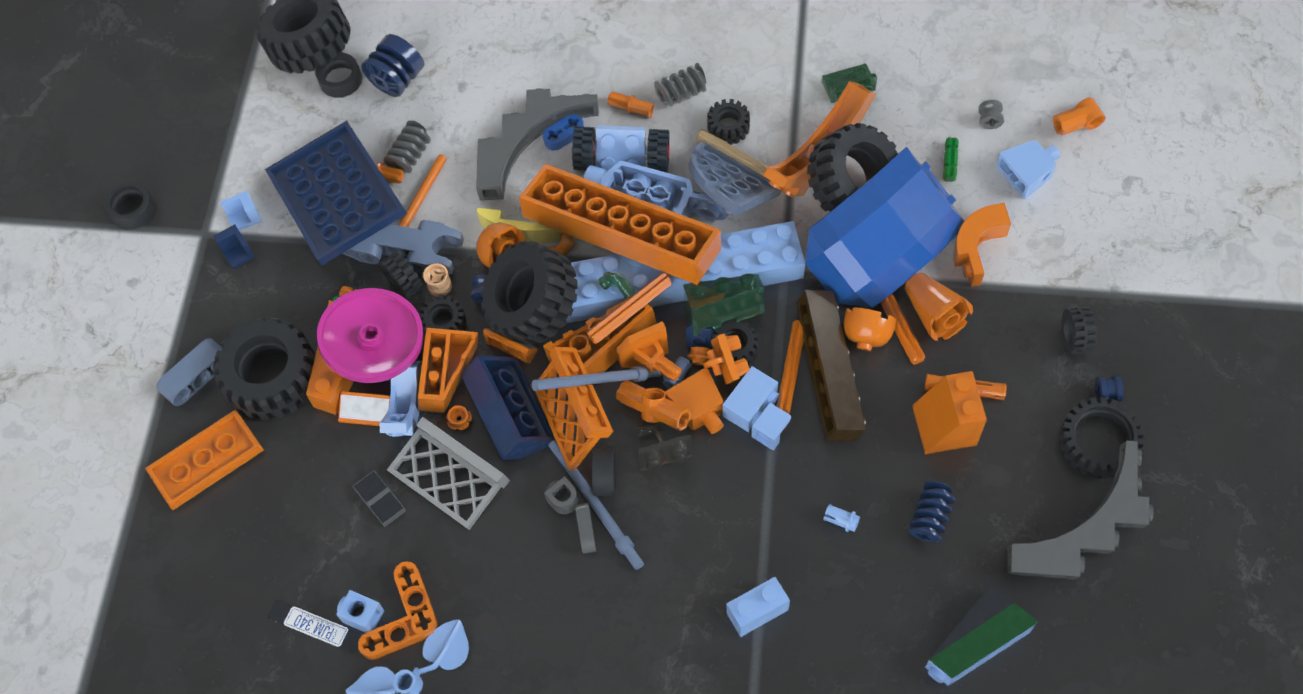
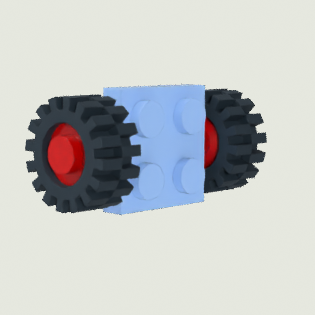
M597 125L595 130V127L575 126L572 139L573 170H587L590 165L595 166L596 154L597 167L610 170L619 161L645 167V156H647V168L668 173L670 132L666 129H649L648 145L646 146V127Z

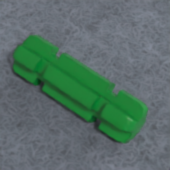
M956 137L946 138L943 179L945 181L953 182L956 180L959 140Z

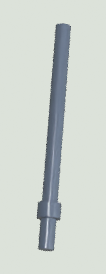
M634 366L630 370L537 379L532 381V389L538 391L626 380L640 382L647 380V378L660 377L662 374L657 370L652 373L645 366Z
M556 440L550 442L548 446L616 542L615 546L620 554H624L635 570L640 569L644 562L634 550V544L629 536H624L598 497L593 495V490L577 468L575 470H568Z

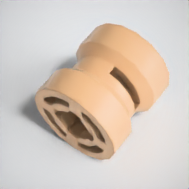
M436 263L429 265L424 270L423 278L432 296H445L451 291L452 282L445 266Z

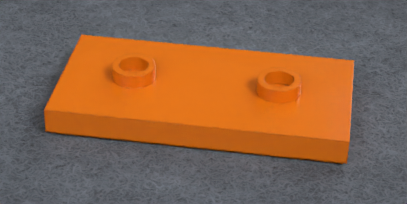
M235 409L145 469L169 507L175 510L264 451V449Z

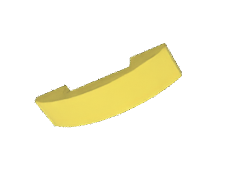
M477 208V215L481 226L486 228L488 225L498 222L513 225L523 232L526 242L548 243L560 241V235L563 233L540 223L504 219L502 210Z

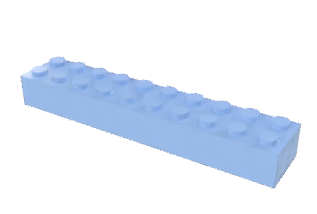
M794 221L721 234V251L698 285L667 274L672 284L651 300L648 305L655 307L803 279L805 261ZM619 254L572 262L571 265L576 273L574 278L578 282V289L575 290L577 300L573 303L572 309L574 310L571 316L568 315L566 321L571 323L593 317H601L607 313V309L633 296L658 275L665 272Z

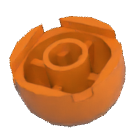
M498 222L488 225L483 229L476 243V252L479 260L489 268L492 263L497 261L496 257L500 253L506 252V248L526 240L520 229L510 224Z
M846 308L844 317L845 335L850 341L857 344V349L871 351L872 347H881L892 338L896 318L888 315L887 320L881 318L882 312L864 308H853L851 311L849 308Z

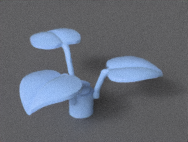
M458 619L449 621L438 627L433 634L428 636L423 646V656L426 660L434 662L432 665L420 669L415 668L413 672L401 670L396 675L388 668L375 667L365 672L353 685L347 688L346 693L420 694L423 687L420 674L435 670L438 665L445 670H453L461 666L466 660L469 652V643L462 622Z

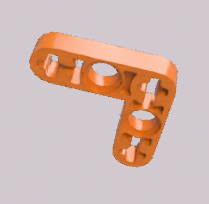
M402 562L394 570V579L407 616L366 632L361 636L358 642V649L367 659H378L427 639L438 628L437 619L422 577L416 565L412 562ZM405 570H409L412 573L410 578L414 586L409 587L406 580L401 578L404 576ZM414 593L423 595V600L418 606H411L408 603L409 597ZM423 612L427 622H430L428 623V629L423 630L422 627H418L421 625V620L417 613ZM395 629H404L406 634L403 640L399 642L391 640V633ZM385 634V639L389 643L388 646L381 642L384 641L381 635ZM370 640L378 643L372 652L366 648L369 646L368 641Z

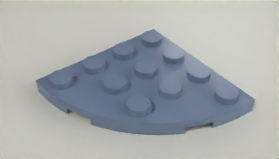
M704 142L698 144L690 156L688 165L693 181L709 197L721 205L724 212L730 215L743 213L778 197L781 193V190L772 187L768 183L769 179Z

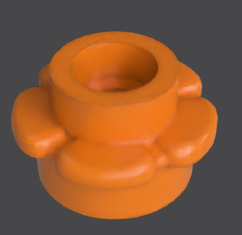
M691 347V352L687 357L692 360L693 365L703 366V363L710 361L707 351L711 349Z
M454 406L447 413V424L453 430H464L469 426V422L472 421V414L463 406Z

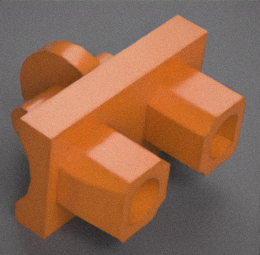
M721 334L711 340L713 349L707 351L710 361L703 363L704 369L712 367L714 375L722 374L726 384L740 379V376L750 371L745 358L737 361L733 360L731 352L741 349L738 335L725 337V334Z

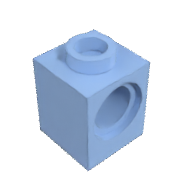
M349 590L347 596L340 600L336 615L342 623L366 633L376 628L384 613V609L379 602ZM364 607L362 614L352 616L356 608Z

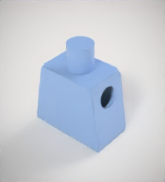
M1033 140L1002 151L996 167L1018 193L1026 199L1053 176L1056 167L1055 160L1060 158V152L1054 145L1044 150L1037 141Z

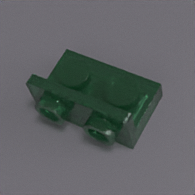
M865 63L823 75L822 84L831 103L838 101L849 81L857 82L870 91H875L877 75L876 73L871 74Z

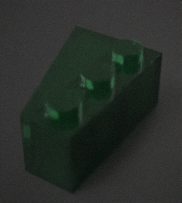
M747 273L732 278L719 277L716 280L700 281L698 285L693 283L683 284L685 312L693 336L701 334V329L713 326L714 329L722 327V322L731 319L738 322L765 313L764 288L758 274Z

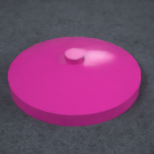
M366 288L346 293L326 308L318 324L317 341L323 360L335 373L356 382L376 383L400 375L415 362L423 344V327L417 310L404 297L384 289Z

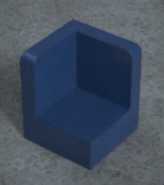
M235 224L213 236L232 268H236L255 258Z

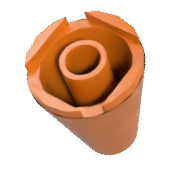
M924 273L914 274L906 281L905 291L927 333L935 341H939V337H942L944 340L951 338L968 323L965 318L968 313L972 315L973 306L967 299Z

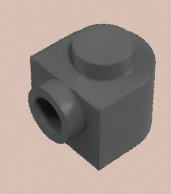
M565 476L559 481L555 480L550 483L544 492L548 504L559 514L573 512L575 504H578L576 490Z

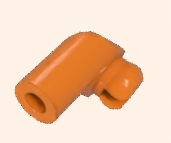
M561 233V241L556 246H549L548 248L566 256L574 247L575 240L573 236Z

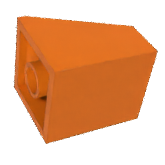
M973 371L946 375L912 406L925 454L977 446L987 421Z

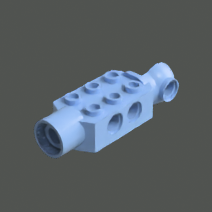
M619 161L610 170L590 165L583 177L689 217L690 213H695L702 219L714 221L724 220L728 216V213L723 211V207L705 192L693 191L690 179L644 166Z

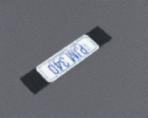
M280 600L276 601L268 616V619L352 653L357 652L359 639L363 635Z

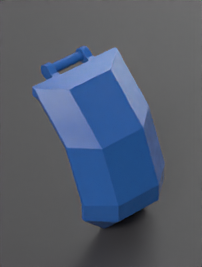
M905 147L869 181L810 227L805 264L826 291L834 292L835 300L839 304L873 308L934 259L958 235L965 220L952 205L956 201L955 197L947 193L930 171V165L927 161L920 164L909 148Z

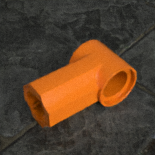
M1089 97L1080 101L1075 108L1054 115L1052 121L1056 133L1063 136L1084 127L1087 130L1095 129L1105 121L1106 116L1094 98Z

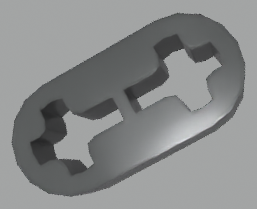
M589 503L575 504L583 554L596 552Z

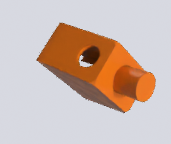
M708 369L700 370L665 391L666 399L691 411V420L687 425L692 430L705 425L709 432L714 434L723 428L724 424L718 416L722 414L724 402Z

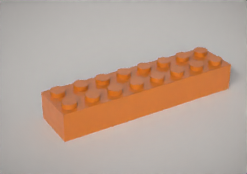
M544 164L519 196L523 217L695 285H698L721 251L720 229L548 164Z

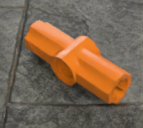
M626 380L621 383L616 391V399L640 411L644 421L651 423L662 422L682 431L691 420V411L666 399V393L661 389H645Z

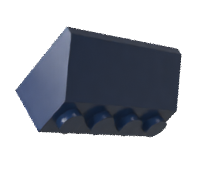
M477 356L462 372L461 376L501 460L525 458L548 447L550 442L556 440L516 357Z

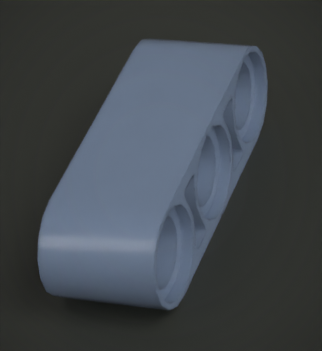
M212 338L202 341L160 378L156 385L157 390L174 406H180L215 376L213 365L217 362L214 358L216 352L222 350L221 346Z

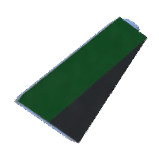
M990 585L929 659L926 668L929 670L928 673L935 681L939 683L944 682L949 686L1029 634L1038 621L998 589Z

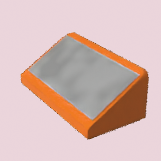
M485 328L483 330L488 345L526 363H530L538 351L537 347L502 335L492 328Z
M341 391L338 421L340 423L380 426V421L387 414L390 396Z

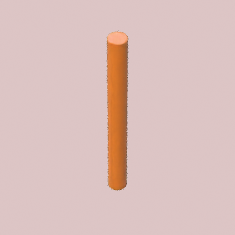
M438 155L408 207L407 214L403 216L398 226L409 227L447 160L445 156Z

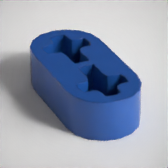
M572 114L548 127L543 133L545 147L549 150L557 151L571 143L574 127L569 126L584 127L583 119L579 115ZM550 137L558 138V140L555 141L550 139Z

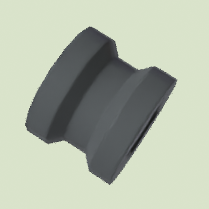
M987 100L979 105L978 111L981 115L979 122L982 128L996 129L1004 124V116L1001 114L1003 105L1000 101Z

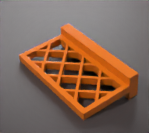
M554 347L549 353L552 361L539 379L556 378L557 372L559 377L584 375L587 372L576 348ZM593 385L558 388V398H555L556 389H548L547 394L545 390L535 391L568 470H575L600 438H608L613 432ZM555 402H557L556 415H555V413H554V404H555ZM565 404H568L567 419L564 418ZM564 423H566L565 436H564V434H563V424H564ZM574 425L577 426L576 440H573ZM573 444H576V445H575V456L573 457V455H572V446H573Z

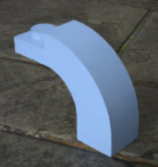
M415 361L406 371L391 379L389 408L387 414L380 421V433H387V435L393 437L414 434L419 418L418 392L422 361Z

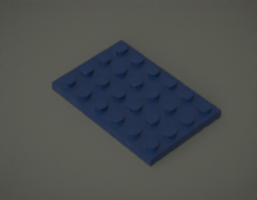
M347 120L265 169L321 266L407 214Z

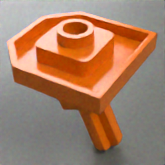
M663 321L626 337L616 348L621 367L632 368L642 365L652 373L655 370L659 371L671 381L677 380L682 372L679 366L664 357L665 354L669 353L666 327Z

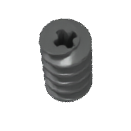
M696 63L695 67L688 66L686 71L684 69L679 70L678 75L672 73L670 79L663 77L661 82L656 80L654 87L661 102H666L669 107H672L673 98L677 103H681L680 95H683L688 100L690 98L689 91L694 96L698 95V87L702 92H706V78L699 63Z
M414 120L407 121L401 134L398 135L397 141L392 144V148L388 150L387 156L384 157L383 161L388 167L411 173V166L417 164L416 158H420L422 156L421 151L426 150L425 144L431 142V138L428 136L424 126Z

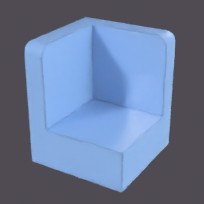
M248 191L220 202L231 226L235 224L239 231L262 222Z
M769 403L752 426V438L774 451L779 444L781 432L791 420V415Z

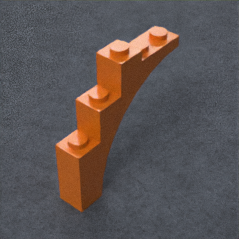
M849 81L830 113L811 137L786 160L777 165L767 167L763 176L770 180L768 183L792 198L804 196L809 188L808 179H810V175L807 174V165L811 164L809 156L814 151V146L822 138L845 125L861 123L876 94L857 82Z

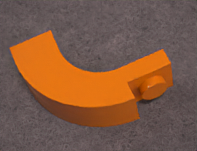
M1005 203L989 205L975 211L964 221L958 232L953 253L954 266H962L963 275L969 279L971 287L981 286L984 276L977 247L987 240L1007 237L1011 222Z

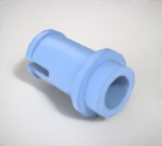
M831 504L828 505L825 512L826 515L823 518L824 521L846 528V532L850 530L855 532L860 520V516H857L855 511L850 513Z

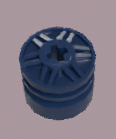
M387 34L377 45L376 51L371 52L369 57L365 59L361 68L366 78L380 91L393 97H400L405 88L411 83L410 80L415 79L425 64L420 53L409 42L397 35Z

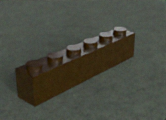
M805 290L796 302L803 329V338L826 441H855L866 430V419L862 415L860 394L857 392L854 381L855 372L851 368L849 348L846 346L844 338V326L840 321L838 313L839 305L835 300L833 291Z

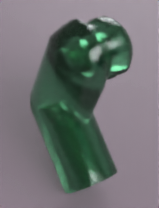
M608 271L603 273V276L598 280L599 285L605 290L610 286L617 287L625 299L636 292L625 276L619 273Z

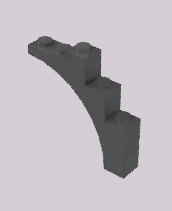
M537 88L526 90V113L502 114V138L488 137L486 139H478L476 188L480 201L504 200L506 182L513 165L520 154L534 140L543 135L548 127L572 114L579 115L581 118L599 116L597 94L551 96L550 89Z
M1125 441L1120 445L1118 467L1112 486L1101 505L1084 523L1073 531L1054 539L1037 543L1011 544L1007 547V575L1076 579L1080 577V573H1083L1085 569V558L1080 556V552L1109 554L1115 551V547L1119 545V531L1115 530V527L1144 528L1149 525V522L1153 520V506L1149 505V497L1138 496L1142 489V479L1138 477V466L1142 462V452L1138 449V441Z

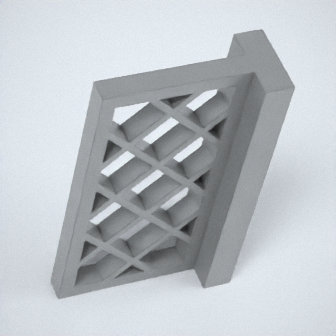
M422 417L417 423L419 428L387 471L470 530L501 487L504 489L510 480L502 472ZM423 437L428 441L429 451L416 454L415 445ZM446 453L449 459V466L436 468L434 455ZM430 456L431 469L418 472L417 459ZM453 459L460 464L454 465ZM412 460L413 473L402 475L396 471L403 461ZM467 468L469 480L456 483L455 469ZM450 471L451 484L438 486L436 473ZM473 473H474L476 476H478L479 478L474 479ZM432 474L433 487L421 489L418 477ZM409 478H414V483ZM486 482L492 486L485 496L476 497L475 484ZM470 485L472 498L458 501L457 487ZM452 489L453 502L442 504L439 501L438 491ZM434 492V497L428 493ZM472 503L473 513L466 521L460 517L459 505ZM449 507H454L455 513Z

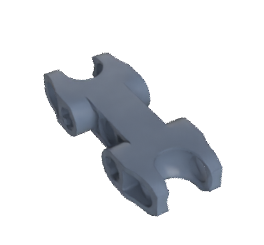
M422 220L417 229L393 225V222L342 253L360 262L378 264L382 255L390 256L394 252H398L408 261V264L413 267L416 273L423 274L429 265L438 263L445 266L450 275L454 270L452 261L436 254L440 249L447 246H462L464 238L461 232L440 222Z

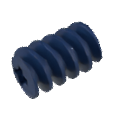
M927 481L923 487L924 491L921 492V500L917 503V510L914 511V519L911 520V529L908 532L917 539L939 543L942 537L937 533H944L946 529L940 523H948L949 518L945 514L952 512V508L948 504H954L956 499L949 494L953 490L947 484Z

